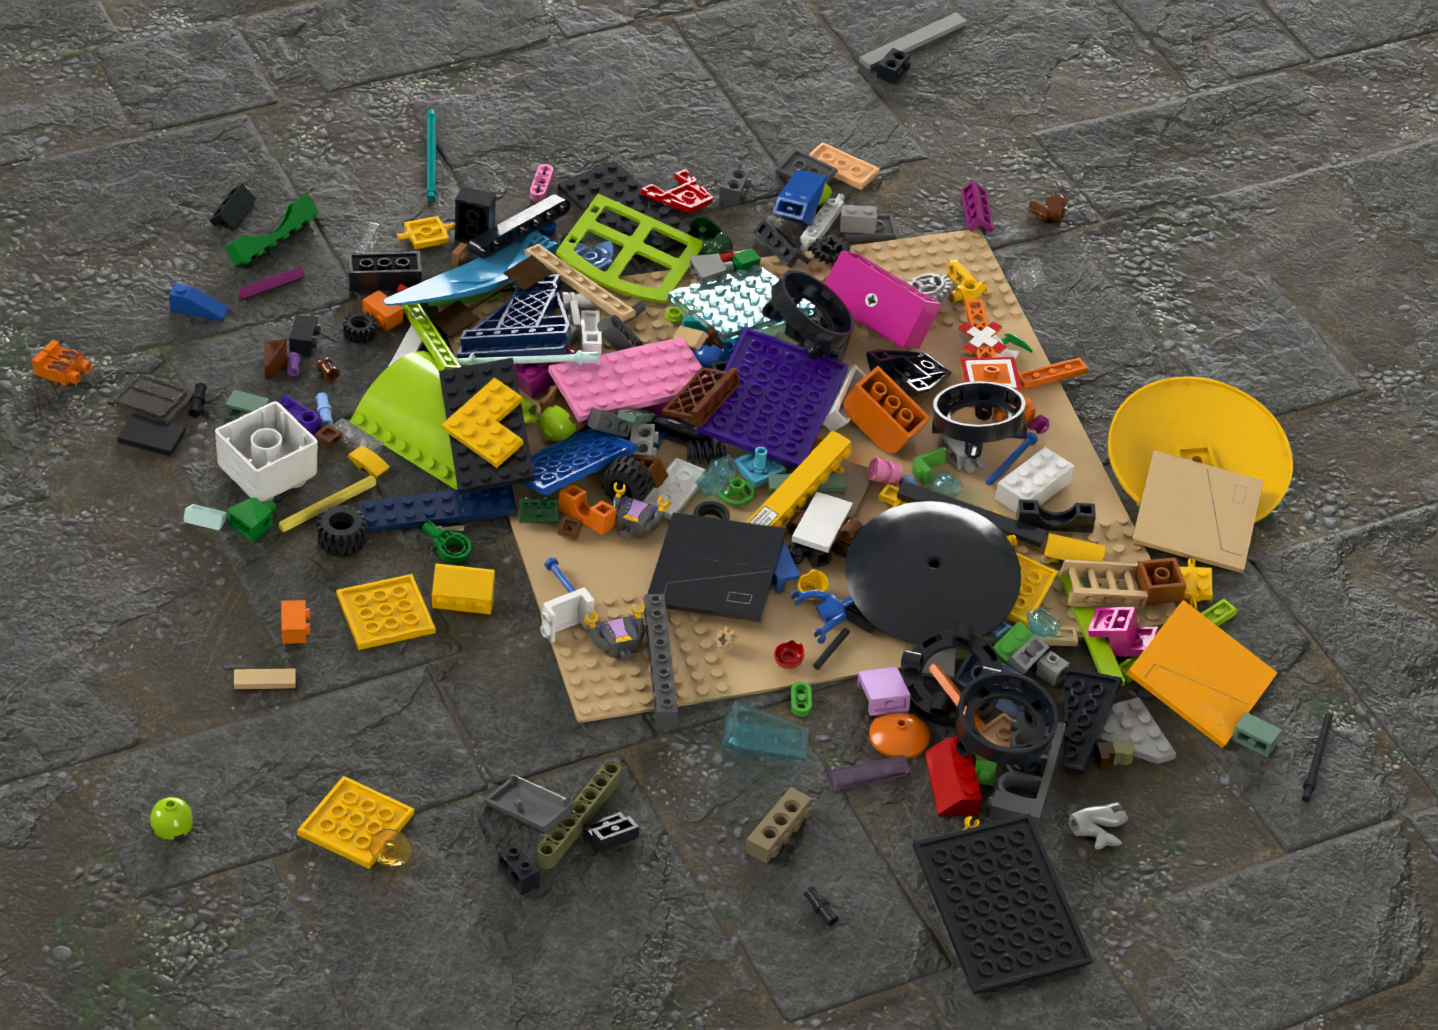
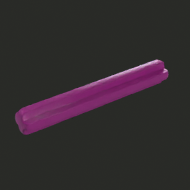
M302 267L259 281L238 290L239 296L244 299L303 278L305 272Z

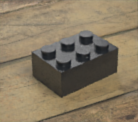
M464 186L461 187L455 198L456 241L469 243L474 237L495 227V193Z

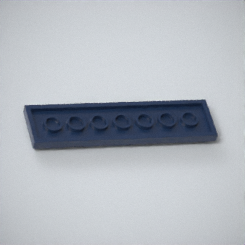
M512 485L459 494L458 489L359 501V510L365 516L366 533L422 527L426 522L428 523V520H431L435 525L517 515Z

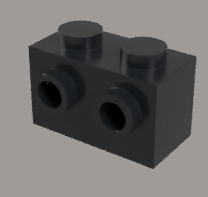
M296 314L289 337L290 352L312 355L313 348L317 347L318 337L316 336H320L321 332L318 317Z

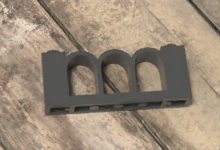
M1018 712L1017 719H1012L1010 731L1013 732V735L1011 736L1010 747L1027 743L1036 733V725L1033 727L1029 726L1025 721L1024 713ZM1058 722L1053 741L1048 748L1050 749L1049 756L1042 755L1040 757V765L1037 769L1044 771L1042 778L1018 772L1011 768L1014 765H1004L1003 775L998 780L994 797H989L987 809H990L989 818L1001 821L1030 813L1035 827L1038 829L1066 724ZM1046 726V732L1043 739H1045L1049 735L1048 726ZM1016 787L1036 792L1038 795L1036 800L1011 794L1005 788Z

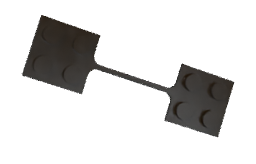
M531 255L503 272L510 279L506 284L475 302L470 307L465 306L459 300L431 317L430 320L451 338L480 320L473 313L476 307L512 285H516L521 290L526 291L553 274V272L535 256Z

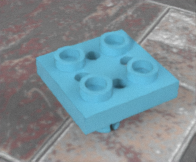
M757 447L755 453L746 454L735 459L733 462V466L754 488L768 483V475L786 474V469L781 463L766 458L767 449L765 447Z

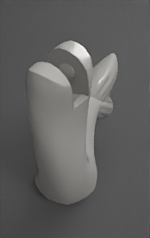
M1119 802L1084 808L1071 814L1069 826L1076 836L1095 837V849H1102L1106 845L1114 847L1121 845L1122 842L1098 825L1117 827L1127 822L1128 816L1125 811H1121L1122 806Z

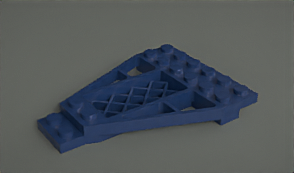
M560 274L550 275L526 291L521 290L519 287L516 288L510 300L472 330H464L460 337L461 347L456 354L457 359L469 358L472 353H474L475 358L565 355L573 335L558 292V286L561 282ZM556 308H559L562 316L552 315Z

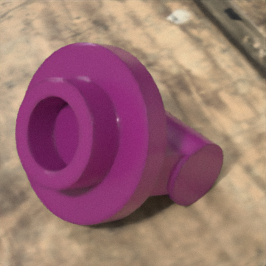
M1040 414L1029 422L1027 426L1030 430H1035L1037 434H1042L1049 429L1050 423L1047 417Z

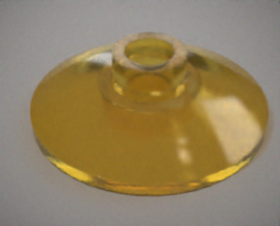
M384 829L378 831L372 837L370 851L374 859L379 863L389 867H397L409 860L412 846L409 839L403 833L394 829Z

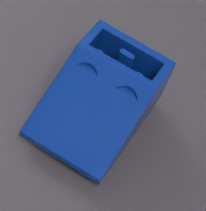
M796 169L779 194L773 214L784 220L811 226L827 176Z

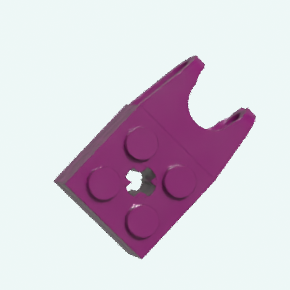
M568 350L565 352V355L575 354L576 351ZM564 362L514 364L518 388L533 399L550 386L556 384L548 372L549 366Z

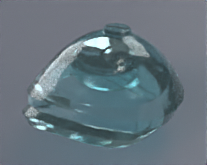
M944 471L935 473L929 483L932 491L954 499L963 489L962 482L955 475Z
M1044 608L1033 609L1027 613V626L1038 637L1056 635L1061 628L1060 623Z

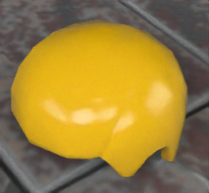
M811 570L808 574H803L800 577L797 589L801 593L811 590L826 592L829 585L828 578L821 571ZM809 598V599H806V600L816 601V600H819V599H818V598Z

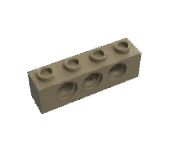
M790 787L746 840L745 853L766 864L772 857L775 858L780 847L783 844H787L791 834L794 831H798L804 818L807 819L812 812V798Z

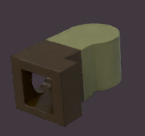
M1127 741L1097 743L1094 755L1099 770H1106L1108 765H1130L1134 758L1135 746Z

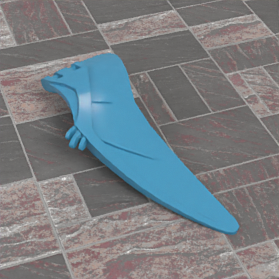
M536 230L487 258L479 257L465 265L428 279L386 298L384 303L387 306L425 303L492 292L510 281L503 272L527 258L525 256V249L539 244L552 254H556V250L560 245Z

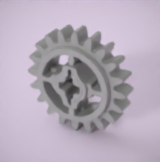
M941 273L919 274L916 278L912 277V281H907L908 284L938 302H944V298H949L953 290L950 278H947V275L942 276Z

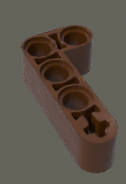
M797 511L787 523L786 529L791 535L794 534L805 512ZM850 519L841 528L831 546L833 553L847 557L853 539L863 527L860 521Z

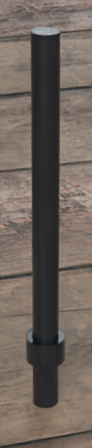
M1330 713L1325 714L1308 778L1305 779L1303 784L1302 800L1304 802L1310 801L1311 794L1317 784L1315 780L1333 715Z

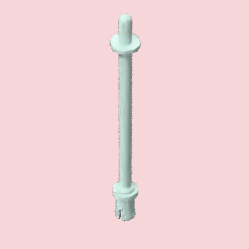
M582 350L569 355L513 357L514 364L576 362L578 365H583V363L600 362L598 360L600 359L599 351L583 352ZM472 353L469 358L456 360L460 366H468L512 357L475 358L474 353Z

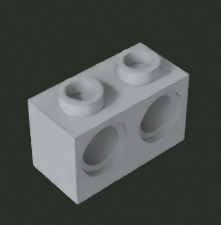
M633 423L630 441L637 444L638 451L631 454V456L656 458L657 448L654 447V443H658V432H655V424Z
M1034 634L1006 664L1024 674L1048 650L1049 646Z

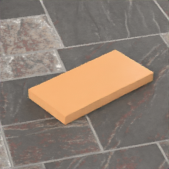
M823 142L809 154L837 168L838 173L834 178L860 190L872 181L880 171V168Z

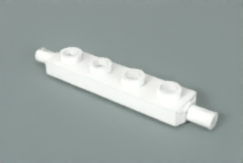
M839 193L836 199H829L816 214L812 225L808 226L800 237L803 244L800 247L801 251L806 252L810 246H813V242H816V238L821 239V236L825 235L840 214L842 205H844L843 200L845 197L843 194L840 195Z

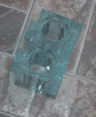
M727 455L714 460L695 482L707 497L721 492L740 469L731 456Z

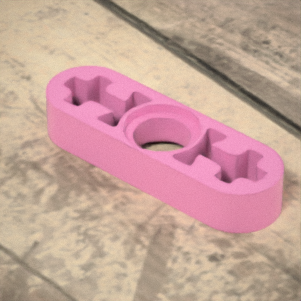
M542 164L538 167L530 188L531 200L540 202L546 198L553 178V167L551 165Z

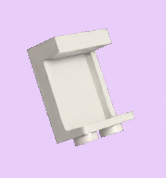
M585 587L543 603L541 613L542 626L540 630L543 637L547 638L550 643L555 642V632L581 623L585 630L590 628V625L584 622V617L588 614L589 619L593 620L594 599Z

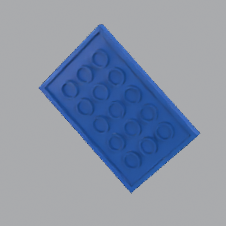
M591 427L570 436L568 439L532 454L531 461L535 481L520 484L543 495H550L559 488L567 487L571 482L581 480L586 475L596 473L601 468L611 465L620 456L630 457L631 454L638 451L637 444L614 434L595 430Z

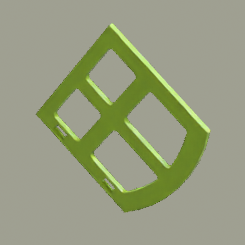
M597 194L556 250V254L565 263L603 287L633 298L665 304L688 271L690 256H698L706 242L601 194ZM593 208L598 210L596 214L591 212ZM604 209H609L640 225L632 236H627L597 222L596 219ZM654 230L687 245L679 258H675L643 242L649 233ZM587 232L596 234L623 247L607 271L598 269L574 251ZM571 239H573V240H575L576 242H575L574 244H572V243H570L569 241H570ZM635 254L644 256L671 269L658 289L630 283L618 278Z

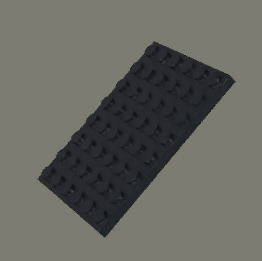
M1030 813L913 843V849L973 995L1092 964L1091 954Z

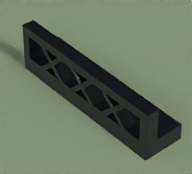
M765 219L761 221L753 232L789 268H792L798 259L806 264L810 262V259L787 236Z

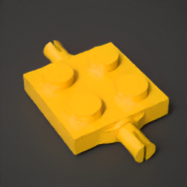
M438 216L404 222L406 232L397 234V240L408 239L411 241L414 249L449 243L447 232L455 230V223L445 225Z
M1190 558L1187 561L1188 567H1180L1186 582L1183 600L1189 601V605L1197 609V601H1212V568L1196 567V560L1192 558L1191 564Z

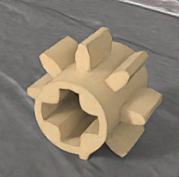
M729 626L724 627V631L722 629L717 630L718 635L714 637V640L718 643L717 648L724 647V651H729L730 647L732 649L737 648L735 644L740 640L736 635L737 630L730 631Z

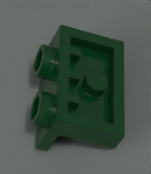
M530 496L520 499L519 523L558 524V499L553 497L535 499Z

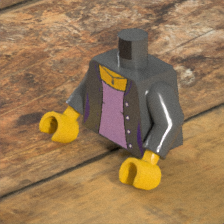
M616 482L614 484L616 496L613 497L612 506L617 509L615 523H617L616 529L620 531V536L623 539H629L631 535L641 538L646 533L657 529L665 514L663 512L664 509H668L671 505L669 498L665 504H662L664 497L662 495L659 496L657 500L659 508L656 505L638 501L627 496L621 498V495L626 491V487L623 484V489L617 490L618 483Z
M635 603L633 604L632 613L636 616L635 619L633 616L595 624L598 614L595 611L592 612L593 620H590L588 614H586L584 622L590 625L589 631L593 644L602 651H605L611 658L621 656L623 661L631 660L633 653L637 652V645L641 644L645 633L644 618L641 617L645 608L644 604L641 603V611H637Z

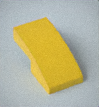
M362 445L347 456L359 470L364 468L375 479L390 468L381 457Z

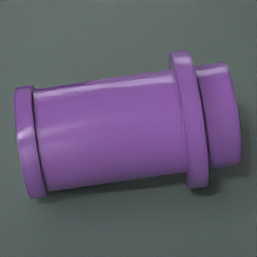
M291 352L287 355V373L290 376L299 374L301 357L296 352Z

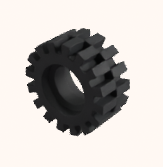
M356 311L354 315L349 313L348 316H345V320H343L344 337L348 338V341L353 340V343L359 341V344H362V341L368 343V339L372 341L373 337L376 336V319L373 315L369 316L368 312L364 314V311H360V314Z

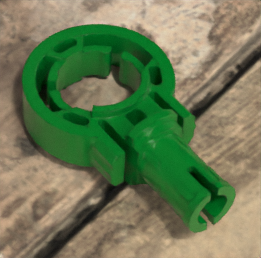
M428 520V523L426 522L423 525L422 530L434 539L432 545L437 548L438 555L443 561L450 564H460L469 558L471 542L465 535L452 532L449 529L441 530L431 520ZM459 544L463 548L459 553L451 555V551H448L446 547Z

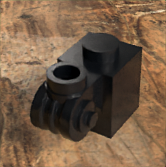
M795 542L788 546L795 564H801L803 558H807L813 568L831 563L832 548L827 553Z

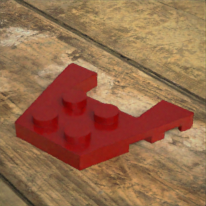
M686 169L675 173L674 180L682 185L664 192L655 185L650 184L643 187L640 193L643 196L689 214L713 202V197L703 186L699 187L696 184L697 180L694 177H690Z

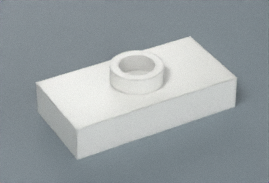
M577 300L570 301L567 318L570 325L577 327V338H581V320Z

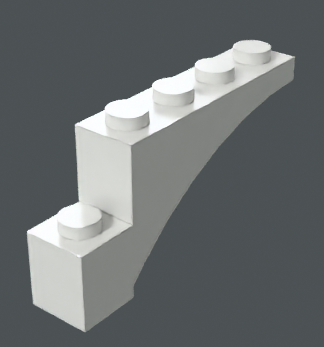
M581 310V350L583 352L599 351L601 355L602 337L601 332L597 328V324L600 322L599 311Z

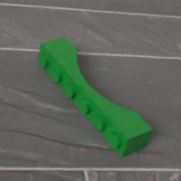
M306 194L287 205L281 223L271 234L265 236L244 235L224 248L235 266L240 263L245 265L253 260L251 258L253 255L257 257L264 253L265 247L271 248L278 243L277 239L283 240L290 235L289 231L293 230L295 232L303 227L301 223L304 221L307 224L315 219L313 215L318 213L319 210L309 194Z

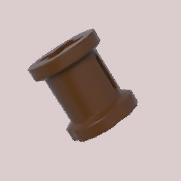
M322 358L316 365L317 370L324 374V378L328 382L334 381L340 374V371L332 365L330 358Z

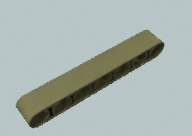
M614 760L606 761L573 801V812L555 825L540 842L537 849V864L543 869L553 868L583 831V825L591 821L620 784V763Z

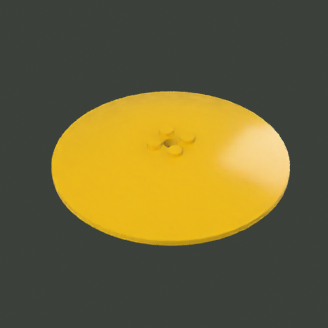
M1173 377L1145 385L1131 394L1120 405L1114 415L1108 433V455L1114 474L1125 491L1139 505L1141 504L1154 450L1191 461L1197 460L1202 464L1263 480L1254 523L1266 517L1278 506L1291 482L1293 472L1292 451L1287 436L1279 422L1256 399L1236 387L1216 380L1201 377Z

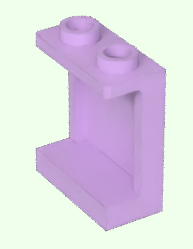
M897 667L858 671L857 687L859 690H864L869 701L868 712L870 716L909 711L910 693Z

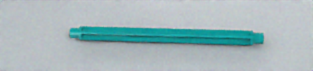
M430 109L426 116V195L429 201H434L437 195V116L435 110Z

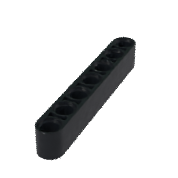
M555 194L471 239L468 243V251L478 257L487 258L567 214L571 203L563 197Z

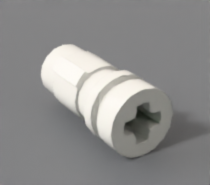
M561 292L560 294L564 310H568L570 301L577 300L578 309L598 308V305L580 293L574 294V292H570L568 294V292Z

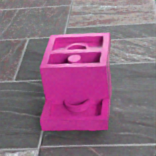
M1097 607L1089 626L1088 634L1089 637H1108L1114 656L1127 657L1140 656L1159 630L1158 627H1139L1135 607Z

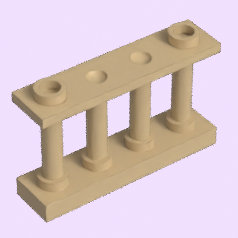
M1065 559L1060 570V576H1070L1073 585L1067 600L1068 605L1091 608L1135 607V610H1143L1148 599L1147 591H1137L1133 581L1138 564ZM1078 577H1088L1091 588L1081 587ZM1097 578H1107L1110 589H1101ZM1115 579H1125L1128 590H1119Z

